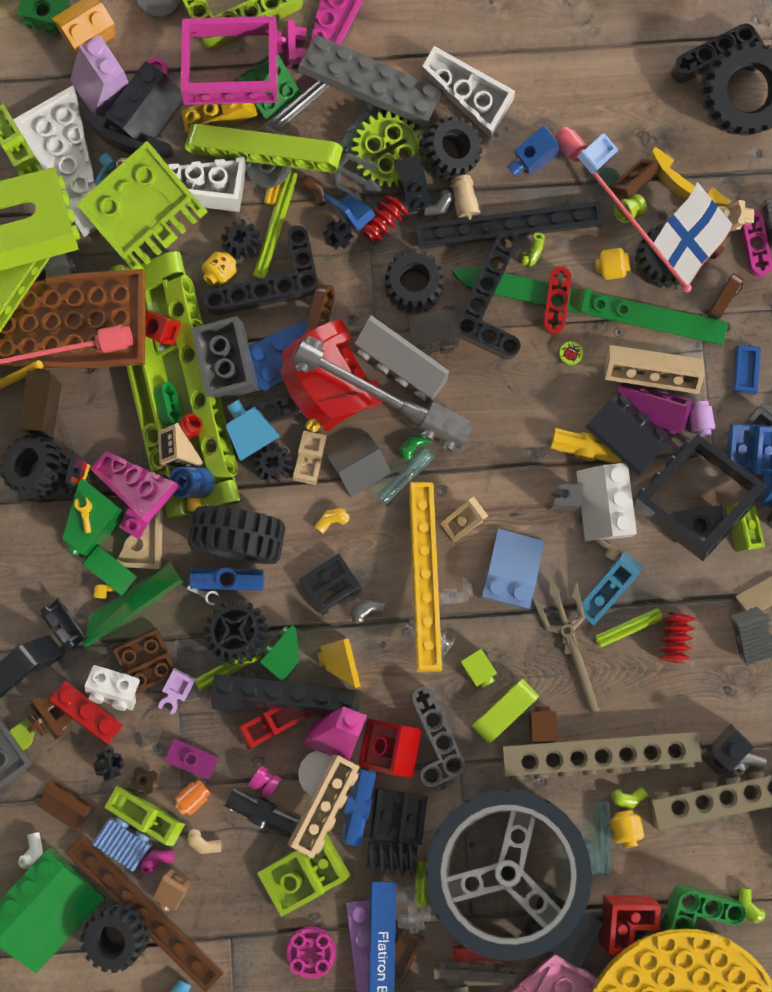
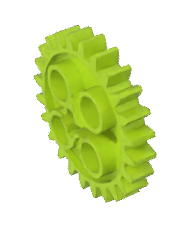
M389 111L386 113L385 118L379 112L376 115V120L369 116V124L363 121L360 124L363 130L357 129L355 131L359 138H353L351 141L357 146L350 150L352 153H357V157L378 166L380 161H385L389 164L388 172L382 171L380 168L365 170L361 164L356 167V171L363 169L362 178L368 175L370 179L377 181L379 187L385 183L387 189L391 188L392 183H394L396 188H399L394 162L402 160L399 156V150H405L409 157L416 155L420 163V159L423 158L418 152L421 148L419 145L421 139H418L417 136L421 133V130L414 132L415 123L408 125V120L404 118L401 121L398 115L391 118ZM387 130H394L397 133V139H390L387 135ZM403 139L406 141L405 144L396 147L391 153L388 152L379 159L371 161L373 156L380 154L385 148L388 149ZM367 142H376L378 150H370Z

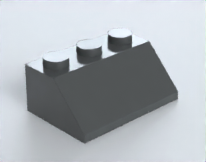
M237 316L191 328L207 398L239 396L259 390L245 326Z

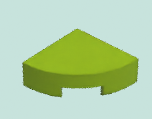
M28 718L10 730L23 751L32 744L35 731L29 733L27 730L32 725Z

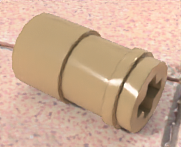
M460 175L451 179L450 187L454 195L457 218H469L471 220V217L479 216L480 210L471 176Z

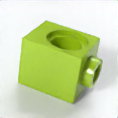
M482 649L460 661L475 687L481 685L484 688L495 681L493 676L497 672Z

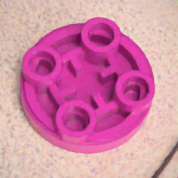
M315 926L303 927L291 936L286 948V958L291 971L308 979L318 978L327 974L334 963L336 955L335 943L330 934L322 928Z

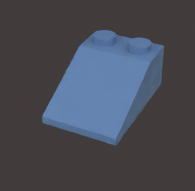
M498 529L481 598L524 610L530 609L544 540Z

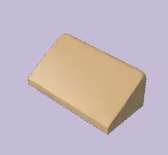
M772 576L735 596L743 612L754 607H758L762 611L772 605Z

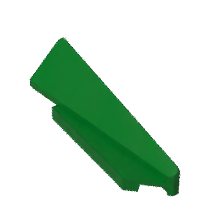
M171 562L167 563L154 576L150 575L126 591L123 596L120 595L91 614L86 638L82 643L83 646L89 647L183 583V579Z

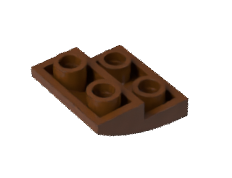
M157 627L113 647V652L123 670V674L139 679V685L135 694L168 679L173 668H176Z

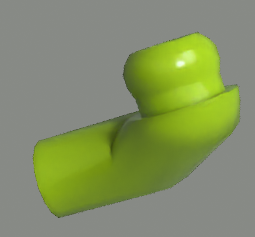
M739 888V903L746 909V918L753 923L763 921L765 912L762 908L759 909L751 902V888Z

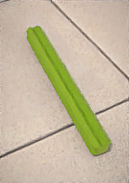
M290 171L289 176L281 185L254 269L253 276L255 279H263L267 276L298 178L297 173Z

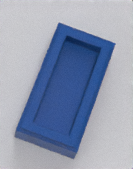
M737 345L735 347L732 392L755 395L758 393L761 347Z

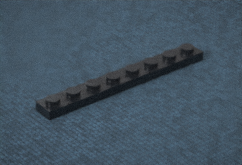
M600 201L477 216L471 217V220L469 218L421 223L416 224L415 228L418 249L496 240L501 232L507 230L520 237L534 235L535 233L544 234L600 227L603 225Z

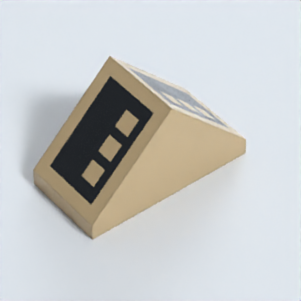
M178 423L161 429L158 432L159 462L161 465L176 469L177 467H197L203 463Z

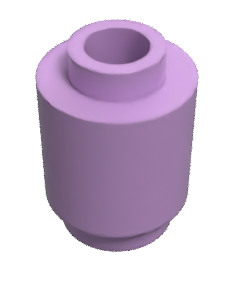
M708 401L692 403L689 414L692 433H697L701 437L711 435V431L716 429L712 406H709Z

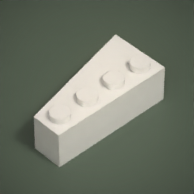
M435 46L423 64V75L437 88L442 89V93L483 132L492 138L514 100L515 91Z

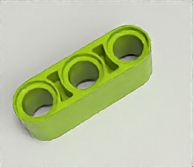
M522 678L477 719L472 727L489 744L536 701L539 695Z

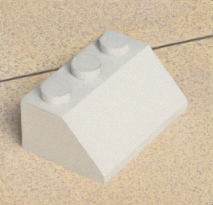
M626 463L609 464L576 471L577 482H582L581 515L585 542L626 538L636 535L637 530L628 465Z

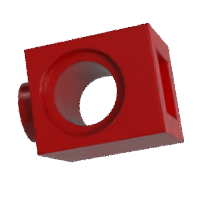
M146 311L145 336L159 343L175 345L182 323L162 313Z

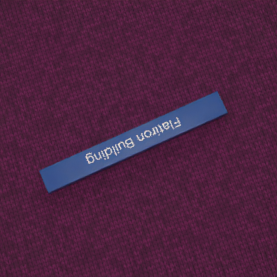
M370 881L368 992H394L395 881Z

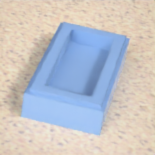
M603 133L577 157L593 174L618 149Z

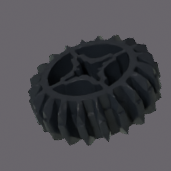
M230 600L229 607L221 604L222 610L220 612L213 609L215 617H207V621L211 625L204 626V630L208 633L204 636V640L209 642L206 647L208 650H213L211 653L213 657H219L222 663L228 659L230 665H234L237 659L238 663L243 665L244 658H247L249 662L253 661L251 656L253 653L260 656L261 653L258 648H266V644L262 640L269 639L268 633L265 632L269 629V625L264 623L266 617L265 615H260L261 610L258 607L253 609L254 606L250 602L245 605L243 600H239L237 606L233 600ZM245 616L244 618L241 617L237 621L229 620L232 617ZM254 623V634L252 639L249 640L247 634L251 629L250 626ZM222 625H224L226 630L222 640L219 642V632ZM230 627H232L234 630L237 629L238 631H240V634L243 638H241L239 635L236 636L235 634H233V631ZM236 644L244 645V647L239 649H228Z

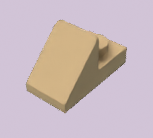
M472 497L440 524L455 543L481 524L488 515L477 500Z

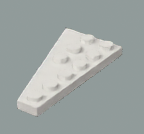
M72 85L13 120L43 170L55 167L57 176H63L66 189L62 190V192L67 191L71 203L70 206H67V209L72 208L75 223L85 237L97 230V228L76 204L93 190L96 184L77 95Z

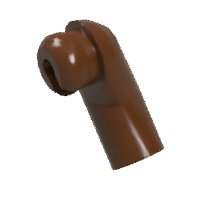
M304 176L303 179H300V189L312 191L317 206L327 204L323 198V195L326 194L325 189L320 181L312 176Z

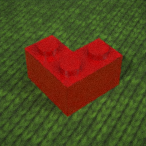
M603 895L601 915L603 925L600 929L599 944L609 955H618L634 943L635 930H659L661 905L650 895Z

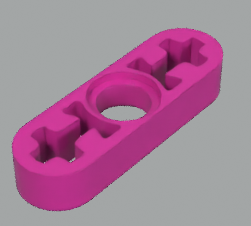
M754 210V220L757 222L753 225V228L752 224H743L741 233L750 273L755 277H764L772 269V259L763 215L758 210ZM752 238L761 240L762 247L760 249H754L750 245ZM759 258L760 263L765 264V267L762 269V271L760 267L755 266L759 262Z

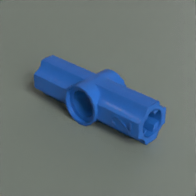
M191 568L190 589L264 591V570ZM226 573H231L234 578L229 586H224L221 581L222 576Z
M359 768L357 771L359 773L358 778L351 788V793H348L344 811L346 816L340 836V842L356 846L361 845L365 822L368 820L370 813L371 794L376 779V772Z

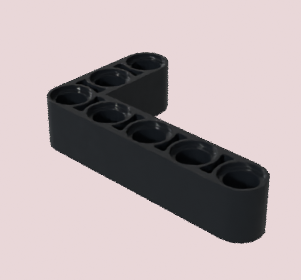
M295 225L287 233L294 268L293 273L210 289L204 295V303L208 311L213 315H222L313 296L318 286V279L307 230L300 225ZM297 235L304 237V240L300 243L292 241ZM305 257L309 259V262L305 265H299L297 260ZM306 279H310L314 282L313 285L309 288H305L301 285L302 282ZM283 284L291 286L287 292H281L278 289ZM259 289H266L268 291L263 297L255 295ZM242 293L245 296L242 301L236 302L233 300L234 295ZM220 298L221 303L218 306H211V300Z
M508 230L498 235L455 327L457 336L462 340L506 360L514 358L521 347L519 339L504 330L482 321V318L518 243L516 234ZM507 239L512 243V247L504 248L500 241ZM498 260L501 262L502 268L494 269L490 262ZM482 281H489L492 284V289L484 290L480 283ZM477 301L481 303L483 309L474 311L470 307V303ZM468 322L472 325L473 330L471 332H464L461 330L460 324ZM484 332H489L493 335L494 341L485 342L481 335ZM505 342L512 343L515 351L511 353L506 352L503 344Z
M51 635L18 646L0 661V699L29 674L51 666L64 656L63 651Z

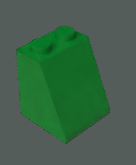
M83 478L78 482L63 535V540L68 543L66 548L81 558L84 555L88 556L96 545L101 547L124 518V511ZM86 497L92 504V509L89 512L91 533H85L83 518L74 505L76 499L80 502V508L86 506Z

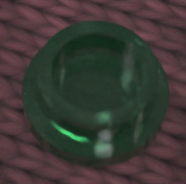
M610 167L603 168L598 172V175L612 190L610 186L620 178L618 172ZM596 180L597 185H598L601 189H603V187H602V186L599 184V182Z

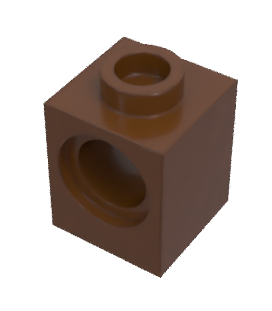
M537 706L535 711H529L530 741H557L556 711H549V706Z

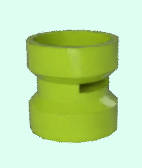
M639 194L619 200L633 218H639L645 215L647 211L646 201ZM615 204L614 213L616 218L622 223L630 222Z

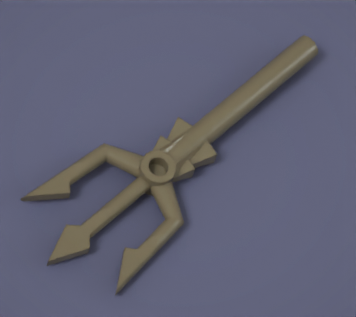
M550 579L549 595L554 597L563 626L550 625L543 610L545 606L533 597L532 600L545 630L563 635L565 654L571 653L590 713L599 711L600 709L580 650L585 647L578 640L580 637L575 632V629L586 618L577 581L571 598L576 601L579 616L568 623L559 596L561 590Z

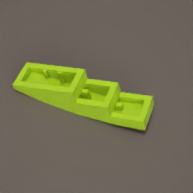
M1 104L0 144L20 176L43 170L4 104Z

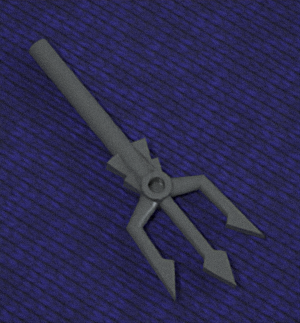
M265 126L263 129L264 133L284 135L268 126ZM346 153L340 158L338 170L331 173L333 174L334 185L337 189L345 194L349 193L366 205L358 191L353 192L340 184V173L365 185L367 190L381 192L382 189L373 179L366 180L343 168L348 160L363 165L365 170L380 168L381 166Z

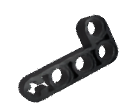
M741 24L680 55L671 70V76L674 81L685 83L707 72L710 63L719 54L724 52L719 46H724L728 50L745 42H762L764 46L765 44L751 24ZM739 36H744L747 41L742 40ZM699 56L706 57L708 61L701 60ZM743 67L749 72L757 71L753 67Z

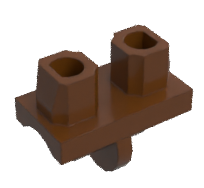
M51 693L40 699L37 696L31 700L30 707L39 719H37L34 713L30 714L27 718L32 725L27 730L29 733L37 730L42 737L47 733L43 727L45 725L53 738L57 740L72 721L63 712L53 718L49 712L55 707L49 702V699L53 696Z

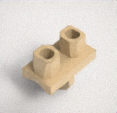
M738 200L727 207L718 206L732 223L730 231H738L743 224L750 225L754 222V209L745 208V201Z

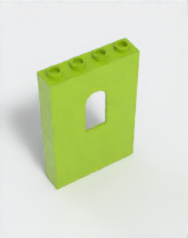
M55 167L0 181V209L22 203H31L36 207L35 213L29 218L0 225V271L79 250L76 241L81 239L77 225L71 224L76 222L72 208L67 209V206L71 205L67 191L62 192V190L66 189L62 175L57 176Z

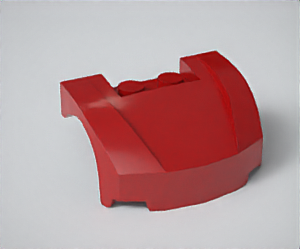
M342 319L313 329L293 341L280 353L283 361L280 371L290 396L307 419L314 418L323 426L324 431L331 430L345 419L360 411L370 408L376 409L384 402L318 366L313 372L308 370L307 374L299 372L294 368L295 362L291 361V358L302 339L305 340L306 336H311L324 344L322 350H324L322 358L380 388L376 379L372 381L367 380L364 371L347 343L353 338Z

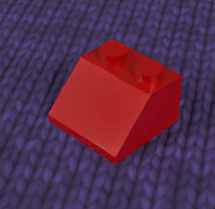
M368 718L359 767L390 775L413 778L422 729Z

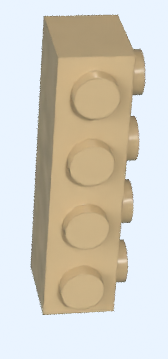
M609 345L605 361V380L695 394L700 393L705 376L703 359Z
M332 755L287 845L311 858H314L315 854L318 855L324 845L323 838L326 832H330L336 821L334 817L338 809H341L346 802V793L349 787H352L358 778L359 773L357 771L359 766L338 755Z

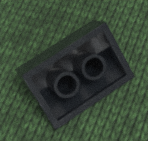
M145 61L106 113L105 118L111 127L124 136L145 143L149 136L157 139L183 103L181 89L165 73Z
M619 391L585 426L638 475L647 468L671 441V438L663 428L655 425L645 412L635 407L632 401Z

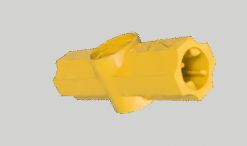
M557 428L554 430L550 449L574 454L576 458L587 461L599 460L611 464L622 462L594 434L585 432L578 434Z

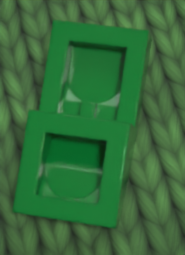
M98 545L81 563L121 596L138 578Z

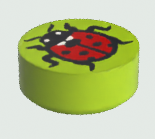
M566 342L559 350V359L566 366L577 365L583 357L582 347L576 342Z

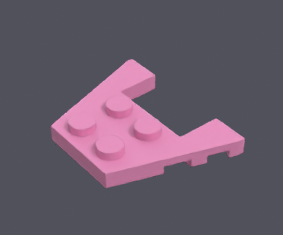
M552 953L510 992H591L598 977L584 968H579Z

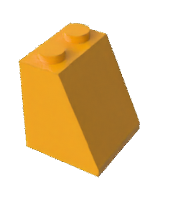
M80 0L52 18L75 57L77 56L79 46L100 34L105 43L116 36L114 22L99 0Z

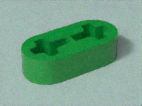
M170 382L157 385L153 391L160 422L166 428L179 423L182 418L176 389Z

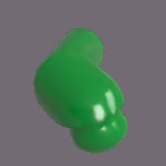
M421 435L407 437L399 448L401 458L405 461L411 460L415 449L420 446L430 445V440Z

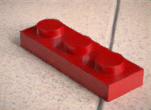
M66 681L49 699L52 705L106 746L123 726V724Z

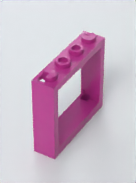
M276 16L182 19L181 94L184 105L278 103ZM269 35V81L190 83V37Z

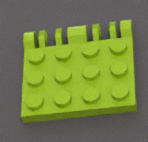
M148 141L76 204L132 270L144 269L143 264L132 254L133 252L146 265L151 262L150 257L140 248L143 243L146 242L155 254L159 255L162 253L159 246L150 238L152 235L165 248H168L179 238L167 224L169 220L182 234L186 232L185 226L175 217L177 213L182 211L190 223L195 224L197 222V219L188 210L186 205H189L200 218L208 212Z

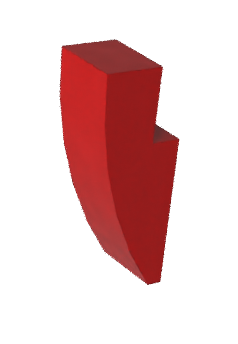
M273 708L238 727L237 731L247 750L313 714L284 708Z

